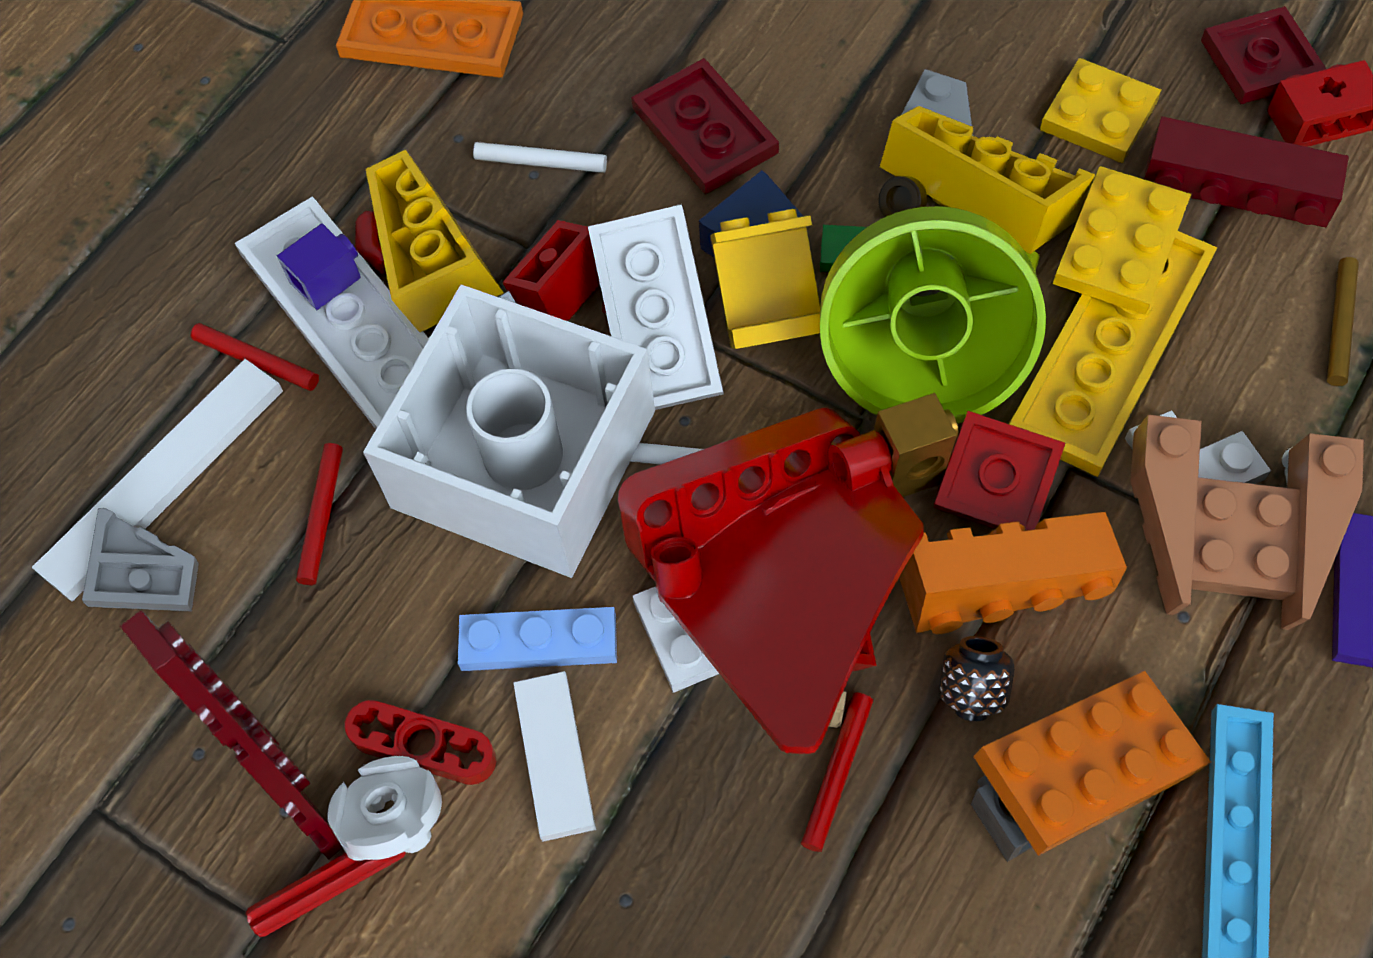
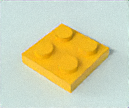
M1079 58L1044 115L1040 130L1123 163L1158 102L1161 89Z

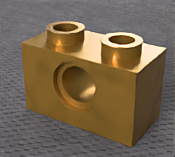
M935 393L878 411L874 430L880 433L888 445L892 459L890 476L895 488L902 497L940 485L950 461L955 440L958 437V426L952 412L949 409H943Z

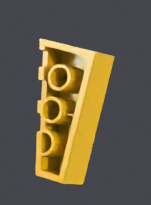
M917 106L892 120L880 168L895 177L910 176L916 178L923 184L927 195L942 206L966 210L996 223L1007 231L1025 252L1033 253L1078 220L1095 174L1079 168L1075 176L1055 168L1057 159L1039 153L1035 160L1013 152L1011 150L1013 142L1001 137L978 138L972 136V126L921 106Z
M406 149L366 168L391 300L419 332L439 323L460 285L496 297L504 294L430 181Z

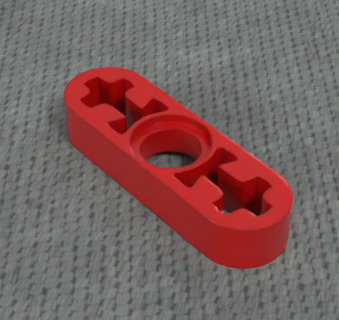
M375 700L363 701L350 710L345 720L347 737L359 751L378 758L390 756L410 757L417 760L420 768L429 770L431 774L467 785H475L485 781L491 776L496 767L497 758L491 742L483 733ZM376 716L386 730L395 732L394 747L390 748L393 741L387 734L372 731L368 739H366V735L360 728L363 723L371 724ZM421 729L432 731L435 734V743L429 752L419 756L407 752L406 745L411 734ZM452 737L449 740L453 750L462 753H469L473 746H477V750L483 758L482 761L471 762L468 769H464V765L458 756L446 752L447 738Z

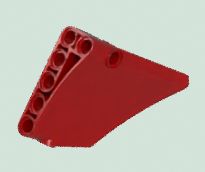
M829 408L816 409L637 472L622 483L618 492V503L625 542L631 553L656 582L660 602L665 605L778 748L786 753L811 754L815 753L822 744L847 681L878 615L903 569L924 536L922 521L893 484L890 476L892 459L884 438L875 430L860 435L851 424Z

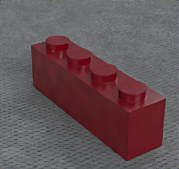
M1161 116L1151 144L1143 179L1191 194L1190 198L1202 200L1210 204L1225 205L1251 211L1255 214H1266L1297 221L1305 225L1327 228L1342 200L1349 156Z

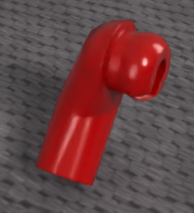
M365 211L359 215L355 222V249L378 272L386 274L374 211Z

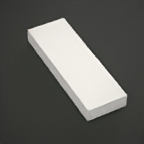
M566 672L513 682L539 835L542 842L596 830Z

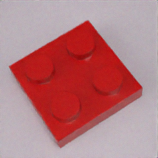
M967 411L936 497L934 508L994 529L999 524L1019 522V524L1025 526L1026 531L1035 530L1066 443Z

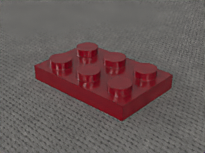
M705 58L631 97L633 110L705 195L779 154V141Z

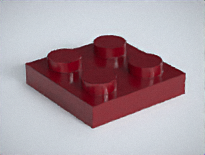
M1286 6L1205 28L1201 39L1202 44L1240 105L1274 95L1279 82L1297 74L1305 75L1327 69Z

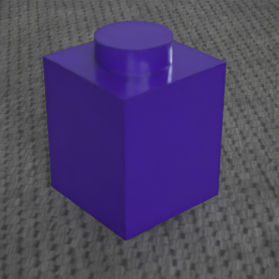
M323 223L276 255L289 283L316 310L320 309L361 278L354 261L358 257V253L353 244L342 233L336 237Z

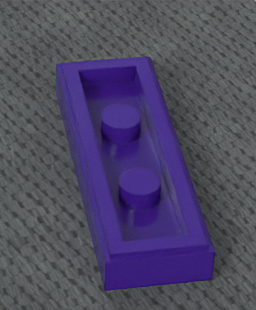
M1353 513L1334 560L1332 661L1373 668V516Z

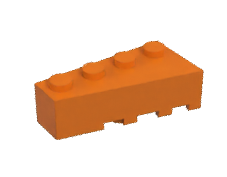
M1106 512L1047 518L1038 523L1035 530L1027 531L1025 526L1019 524V522L999 524L988 535L973 537L970 527L951 529L947 533L948 539L929 542L925 532L899 579L916 633L932 630L933 634H945L957 630L963 623L983 619L985 623L1002 621L1010 617L1014 611L1033 607L1035 611L1041 612L1054 609L1063 604L1065 600L1084 596L1086 600H1096L1106 597L1115 591L1127 566Z

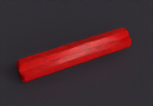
M406 852L385 859H364L360 861L352 860L344 853L250 906L246 910L247 921L256 935L265 937L402 859Z

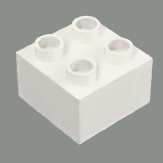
M460 285L363 453L391 509L572 578L655 412L648 350L485 292Z

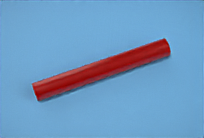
M197 323L191 331L192 340L237 360L243 361L246 359L260 370L308 391H313L319 382V375L204 324Z
M335 443L324 444L296 576V581L303 585H315L317 582L343 453V447Z
M853 693L801 842L803 847L815 852H822L874 701L870 696L863 693Z

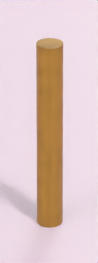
M1344 257L1338 262L1327 382L1332 386L1346 385L1349 377L1359 261L1353 257Z

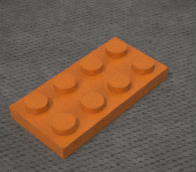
M353 0L336 43V48L341 58L503 78L523 17L521 2L510 0Z
M1146 671L981 747L973 756L1038 856L1187 779L1211 763Z

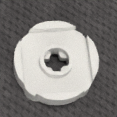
M390 756L367 763L358 769L361 775L360 778L355 780L348 788L343 782L333 794L328 807V823L348 857L355 861L385 859L403 852L414 853L421 850L431 839L430 829L436 823L442 806L441 792L434 776L429 770L420 768L417 760L406 756ZM393 800L394 805L390 809L382 813H376L384 808L385 802Z

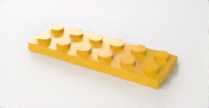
M1177 231L1146 315L1082 294L1009 424L1065 442L1060 460L1098 477L1218 247Z

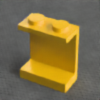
M796 209L767 214L769 223L750 226L749 217L721 222L722 232L710 235L730 348L739 349L820 333V303L806 228L812 225L811 216L797 218Z

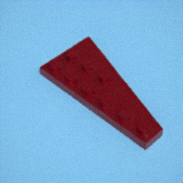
M142 610L120 625L160 678L192 712L199 716L223 746L227 745L236 752L235 758L278 806L288 813L306 836H310L326 858L329 860L343 847L333 833L328 821L303 791L311 784L292 759H289L279 747V742L266 726L257 719L245 703H242L212 667L206 664L175 627L167 621L158 628Z

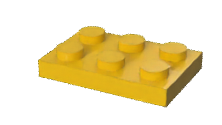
M1099 166L1057 269L1053 284L1146 315L1191 194Z

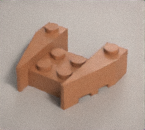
M1147 415L1133 434L1130 482L1134 497L1138 498L1144 519L1142 527L1147 544L1150 543L1158 571L1156 579L1166 614L1175 615L1191 604V591L1194 589L1282 600L1281 629L1290 630L1310 620L1362 493L1364 440L1309 433L1289 450L1287 488L1199 478L1202 421Z

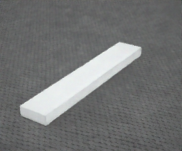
M244 359L32 568L73 602L84 591L98 508H106L114 512L116 517L138 529L140 527L146 529L283 392L280 384L251 362Z

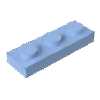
M614 607L459 615L458 665L461 671L617 663L616 612Z

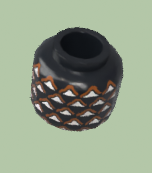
M969 636L961 639L959 644L953 645L944 654L940 680V697L947 706L955 710L957 716L968 721H984L989 715L1002 712L1010 702L1015 671L1013 659L1004 651L1003 646L993 639L980 636Z

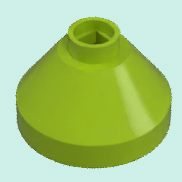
M935 206L908 209L889 215L868 226L856 235L838 255L826 278L820 305V338L826 363L840 387L856 403L877 415L878 411L935 393L943 409H949L952 412L957 424L964 422L967 411L979 415L991 411L1009 398L1022 385L1039 357L1046 328L1045 303L1034 267L1023 248L1007 231L996 223L978 214L951 207ZM926 290H940L936 294L923 297L914 295Z

